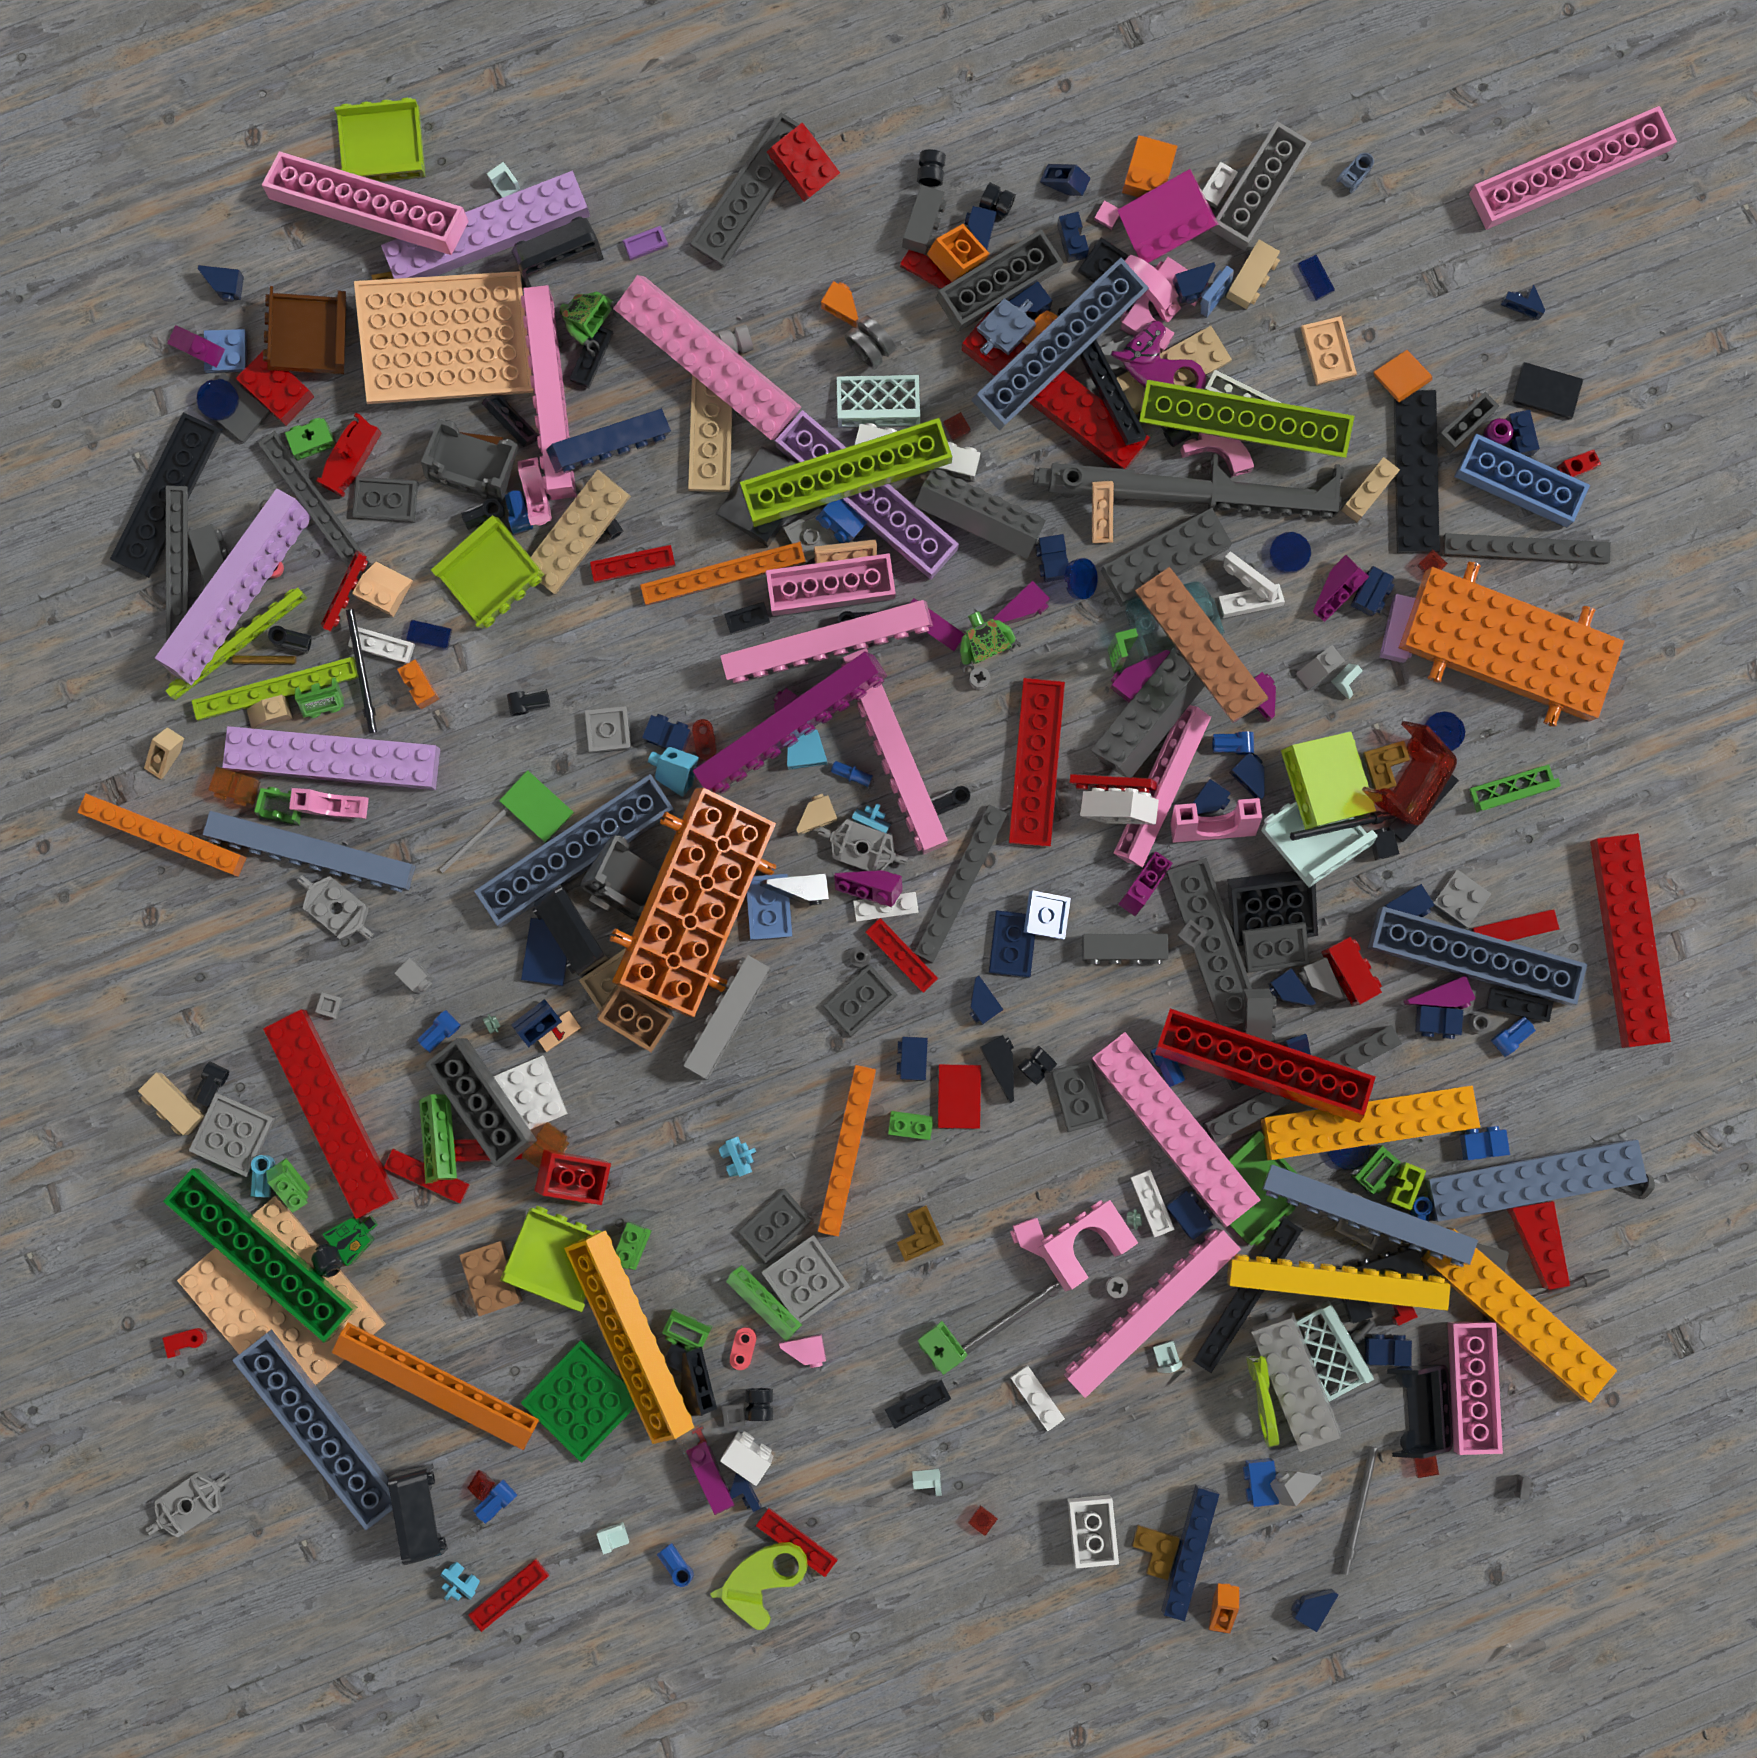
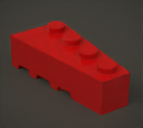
M1554 1201L1507 1208L1514 1222V1227L1521 1237L1525 1251L1531 1259V1264L1542 1288L1550 1290L1570 1286Z

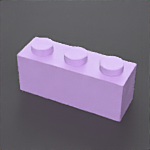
M1399 594L1392 598L1380 658L1401 663L1411 658L1412 653L1398 647L1416 598Z

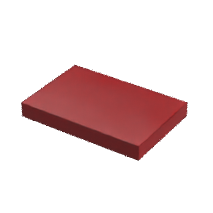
M939 1064L938 1128L980 1129L981 1065Z

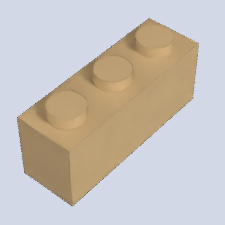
M1258 240L1230 287L1226 298L1245 309H1248L1250 303L1254 305L1260 296L1257 293L1260 286L1264 288L1270 279L1267 275L1270 269L1274 271L1280 262V259L1277 258L1280 251Z
M1383 457L1341 511L1358 523L1400 469Z
M156 1072L138 1090L142 1094L141 1099L149 1106L152 1104L157 1109L156 1114L164 1121L167 1119L172 1124L171 1129L178 1135H189L205 1117L163 1073Z

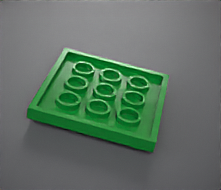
M580 1340L521 1402L581 1463L636 1407L625 1382L583 1340Z

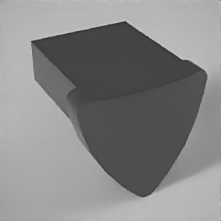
M1646 1174L1647 1182L1622 1186L1619 1189L1639 1195L1638 1198L1645 1199L1654 1190L1655 1182L1651 1175Z

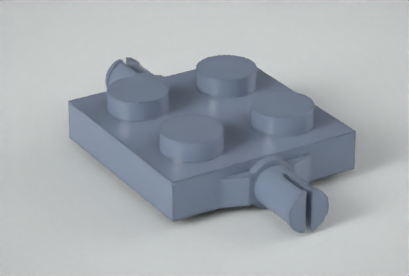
M1004 298L977 327V331L987 340L985 345L980 348L982 354L984 353L986 356L995 347L1009 355L1033 330L1036 323L1026 315V312L1033 306L1031 301L1026 299L1020 307H1017Z

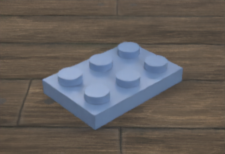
M788 874L753 877L747 891L750 940L793 937L790 898L760 886V881L786 878Z

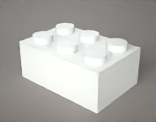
M1092 788V791H1083L1080 816L1105 824L1156 825L1159 800L1152 798L1150 793H1138L1137 789L1126 788L1125 792H1121V789L1109 788V791L1101 788Z
M738 1431L720 1461L757 1486L772 1463V1450L762 1443L759 1446L753 1442L754 1438L747 1432L740 1433Z
M1110 1495L1067 1499L1075 1568L1119 1564L1112 1497Z

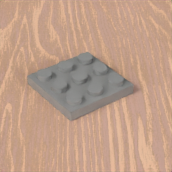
M216 1092L189 1151L248 1177L252 1170L251 1162L254 1157L259 1155L275 1118Z
M814 1235L761 1272L787 1310L800 1323L850 1288V1285Z

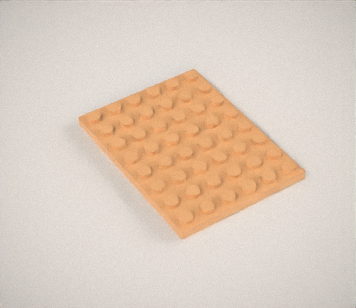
M520 271L354 281L367 404L533 393L534 389L531 387L530 381L532 372L528 363V356L530 354L525 338L527 336V329L524 327L523 321L525 311L521 303L523 292Z
M277 1195L274 1196L253 1216L315 1270L311 1257L316 1251L315 1249L320 1245ZM214 1248L177 1280L238 1354L242 1353L272 1329L315 1385L320 1383L345 1361V1359L333 1354L332 1350L348 1322L372 1335H375L386 1325L341 1270L335 1276L324 1278L358 1308L327 1342L321 1341L217 1248Z

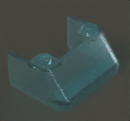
M1197 581L1184 584L1185 588L1223 636L1225 632L1215 601L1205 586ZM1136 598L1127 604L1125 612L1130 628H1136L1138 637L1135 644L1140 660L1143 661L1149 656L1143 636L1154 631L1156 621L1140 598Z

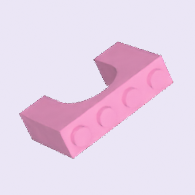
M1169 257L1164 262L1160 261L1155 268L1169 281L1174 289L1173 278L1175 274L1188 270ZM1145 294L1134 302L1130 311L1126 310L1120 319L1122 321L1120 329L1134 337L1151 321H1156L1150 314L1148 306L1150 299ZM1198 301L1191 303V305L1195 307ZM1166 328L1165 335L1160 341V353L1164 352L1174 336V332Z
M1260 799L1238 800L1236 808L1232 812L1216 817L1198 816L1196 803L1175 805L1170 822L1172 842L1256 836L1262 820Z
M1111 1200L1096 1202L1091 1206L1092 1211L1080 1213L1075 1217L1076 1222L1071 1225L1069 1223L1064 1224L1058 1229L1060 1233L1054 1237L1050 1234L1041 1240L1043 1244L1037 1249L1065 1292L1074 1289L1089 1278L1076 1259L1073 1250L1075 1237L1082 1229H1090L1097 1232L1103 1238L1114 1257L1122 1255L1138 1244Z

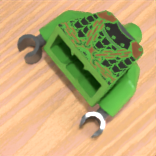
M597 291L589 294H576L569 304L564 303L560 307V314L565 321L566 329L581 345L587 346V352L590 356H595L594 351L590 348L595 347L599 350V344L595 340L589 341L588 338H593L610 311L618 303H613L612 299ZM613 309L614 317L622 318V316Z
M974 612L968 615L972 627L964 631L965 635L961 640L960 667L963 673H965V668L968 666L973 670V664L984 661L1007 649L1013 652L1012 646L1017 644L1020 647L1021 643L1016 639L1012 629L1000 620L988 619L983 621L980 612Z

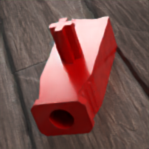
M355 413L354 417L359 422L354 420L345 428L326 461L322 477H318L316 480L319 485L343 498L345 496L344 491L358 476L382 434L378 427L370 425L358 413Z

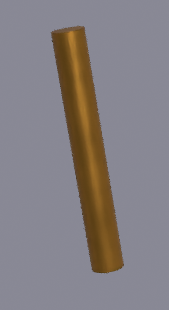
M233 655L232 657L233 664H296L297 661L296 656Z

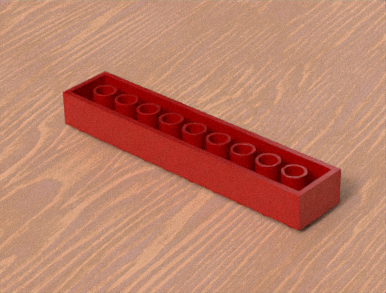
M987 312L964 340L961 351L992 375L996 376L1027 345L1021 341L1009 355L995 347L986 356L984 353L982 354L980 348L985 345L987 340L977 331V327L990 314ZM1064 370L1029 402L1112 468L1128 469L1146 447L1150 439L1146 435L1144 441L1126 445L1103 400Z
M1639 833L1594 839L1590 841L1621 1047L1627 1048L1671 1042Z
M1171 1008L1155 1055L1358 1123L1365 1116L1376 1076Z
M300 1009L263 1028L355 1218H362L399 1199L307 1010Z

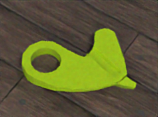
M1247 1356L1246 1360L1250 1376L1253 1381H1256L1258 1416L1267 1447L1278 1446L1279 1435L1269 1394L1270 1383L1266 1359L1263 1356L1259 1358Z
M790 1542L766 1546L742 1561L733 1570L724 1586L710 1593L711 1597L722 1598L732 1611L753 1628L763 1630L770 1623L771 1617L763 1606L762 1590L793 1587L802 1581L808 1568L807 1556L799 1546ZM782 1553L793 1555L798 1561L799 1570L792 1576L780 1575L776 1572L773 1563L777 1555Z

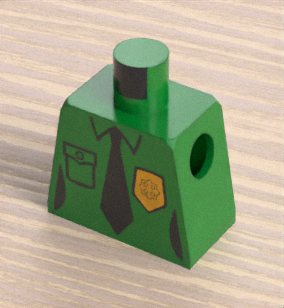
M371 1215L362 1222L352 1217L322 1235L330 1245L337 1248L346 1266H351L375 1240L369 1232L378 1224Z

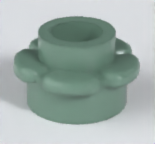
M488 1014V1017L484 1018L483 1021L489 1033H498L497 1028L501 1026L496 1016L491 1017Z
M1136 1209L1127 1212V1226L1129 1229L1137 1230L1138 1226H1142L1141 1213L1137 1214Z

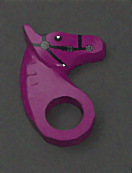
M1151 321L1121 352L1112 351L1111 353L1114 358L1123 362L1132 377L1144 388H1146L1147 380L1174 384V374L1179 369H1188L1195 375V388L1204 389L1206 386V374L1201 365L1195 361L1160 358V341L1166 332L1165 326L1160 321Z

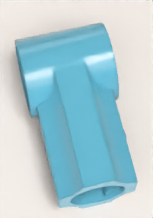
M258 1155L251 1162L253 1170L251 1196L270 1197L271 1186L267 1182L266 1171L275 1166V1161L269 1155ZM261 1159H265L267 1162L265 1170L259 1168V1161Z

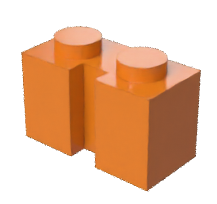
M416 659L397 669L404 683L409 688L413 686V689L409 692L418 707L423 709L439 700L433 686Z

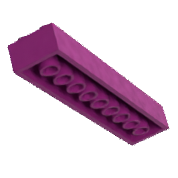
M864 651L694 769V774L703 788L713 793H725L731 788L730 785L736 781L738 783L744 780L749 771L760 769L764 766L765 760L777 757L782 753L781 749L796 744L799 741L797 738L803 734L806 736L815 730V726L820 722L824 724L833 718L832 714L836 711L842 712L850 706L849 702L855 698L856 700L863 698L867 694L866 691L871 687L877 688L883 684V679L887 677V674L876 657Z

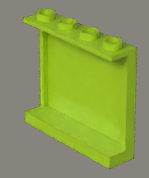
M406 97L398 101L382 100L378 103L362 102L359 105L341 104L339 107H334L338 121L342 171L378 182L426 177L420 111L416 99Z
M493 515L431 569L433 574L441 578L477 622L475 625L479 628H488L493 625L495 618L499 614H505L515 600H521L526 595V591L530 587L537 586L545 575L500 519Z
M1352 732L1294 744L1281 750L1305 829L1357 816H1365L1376 811Z
M537 1205L535 1209L529 1208L500 1281L567 1308L582 1312L586 1296L564 1248L602 1231L595 1229L594 1232L586 1230L587 1225L579 1222L571 1224L567 1222V1217L556 1214L554 1217L547 1214V1209Z

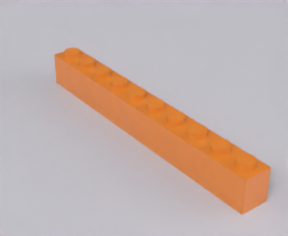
M349 1322L340 1333L332 1350L333 1354L522 1450L525 1449L539 1419Z

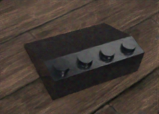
M761 446L716 515L768 548L789 516L754 527L740 482L797 463Z
M1296 871L1227 879L1232 930L1237 946L1243 945V930L1300 922L1306 923L1307 937L1318 936L1316 883L1308 887Z

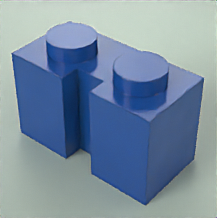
M842 499L828 503L815 518L822 527L832 529L835 532V538L841 543H849L867 523Z
M1499 1126L1486 1127L1487 1131L1479 1132L1478 1128L1465 1130L1466 1134L1460 1135L1463 1160L1510 1155L1507 1130L1500 1129Z
M1272 1458L1245 1461L1246 1467H1243L1244 1479L1249 1481V1488L1245 1489L1247 1502H1250L1253 1507L1279 1504V1499L1270 1485L1276 1478L1274 1460Z

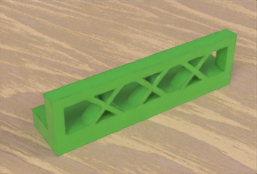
M1136 628L1115 633L1107 649L1113 673L1120 672L1128 657L1127 653L1130 652L1138 637Z
M1545 765L1470 788L1469 791L1478 813L1556 789L1561 784L1559 778L1554 779L1550 765ZM1545 770L1548 778L1547 782L1540 783L1534 780L1538 772ZM1522 777L1530 781L1527 788L1520 789L1515 786L1518 778ZM1499 784L1510 787L1507 794L1500 795L1495 792ZM1483 789L1490 793L1487 800L1479 802L1476 791Z
M430 1094L419 1100L426 1183H433L438 1180H454L457 1178L451 1101L444 1094Z
M742 1265L728 1276L729 1278L726 1282L786 1342L802 1326Z

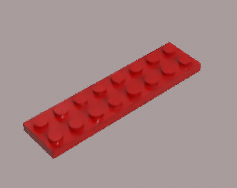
M1023 678L1009 844L1051 847L1065 682Z

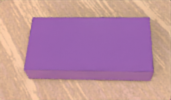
M661 226L623 240L630 261L668 247Z

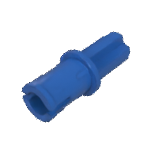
M835 761L831 768L832 773L849 779V782L852 780L866 787H869L873 775L856 769V766L850 767L838 761Z

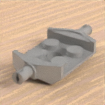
M849 818L836 831L823 827L819 829L818 835L829 838V841H831L833 859L867 871L884 870L893 861L904 866L907 864L908 857L896 854L893 834L881 832L853 822ZM865 842L868 845V851L860 853L857 850V844Z
M303 875L299 877L302 880L298 879L297 882L307 889L302 909L334 933L337 938L342 940L355 933H360L369 941L374 936V933L369 931L365 927L366 925H364L369 907L334 878L329 876L316 883H311ZM335 903L342 905V911L339 914L332 912V906Z
M197 1472L155 1501L157 1520L146 1528L147 1532L153 1528L148 1534L151 1536L158 1530L165 1529L171 1535L180 1537L223 1508L220 1489L232 1481L231 1477L226 1479L229 1477V1474L226 1473L218 1480H212L203 1473ZM183 1500H189L192 1503L190 1511L182 1509L181 1504Z

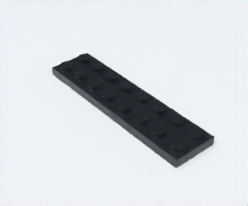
M1417 390L1400 402L1394 398L1395 466L1400 469L1395 475L1397 553H1439L1436 390Z
M184 412L182 413L110 557L111 561L148 578L150 577L166 545V486H187L189 499L222 433L221 429Z

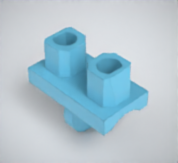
M876 804L875 808L866 806L865 812L856 809L852 816L853 822L868 825L884 833H887L891 826L890 823L881 820L884 819L886 814L879 811L881 806L879 804Z
M739 1137L725 1141L726 1144L719 1148L721 1157L731 1156L734 1162L726 1166L728 1175L730 1177L738 1175L741 1177L751 1173L750 1163L754 1162L751 1154L755 1153L756 1149L749 1150L747 1143L741 1144Z
M458 1562L453 1563L448 1569L445 1568L440 1575L453 1586L451 1588L447 1583L442 1586V1589L448 1593L444 1598L446 1601L451 1596L457 1601L460 1600L462 1596L456 1590H459L471 1600L480 1582L472 1574L465 1583L462 1582L458 1577L465 1568Z

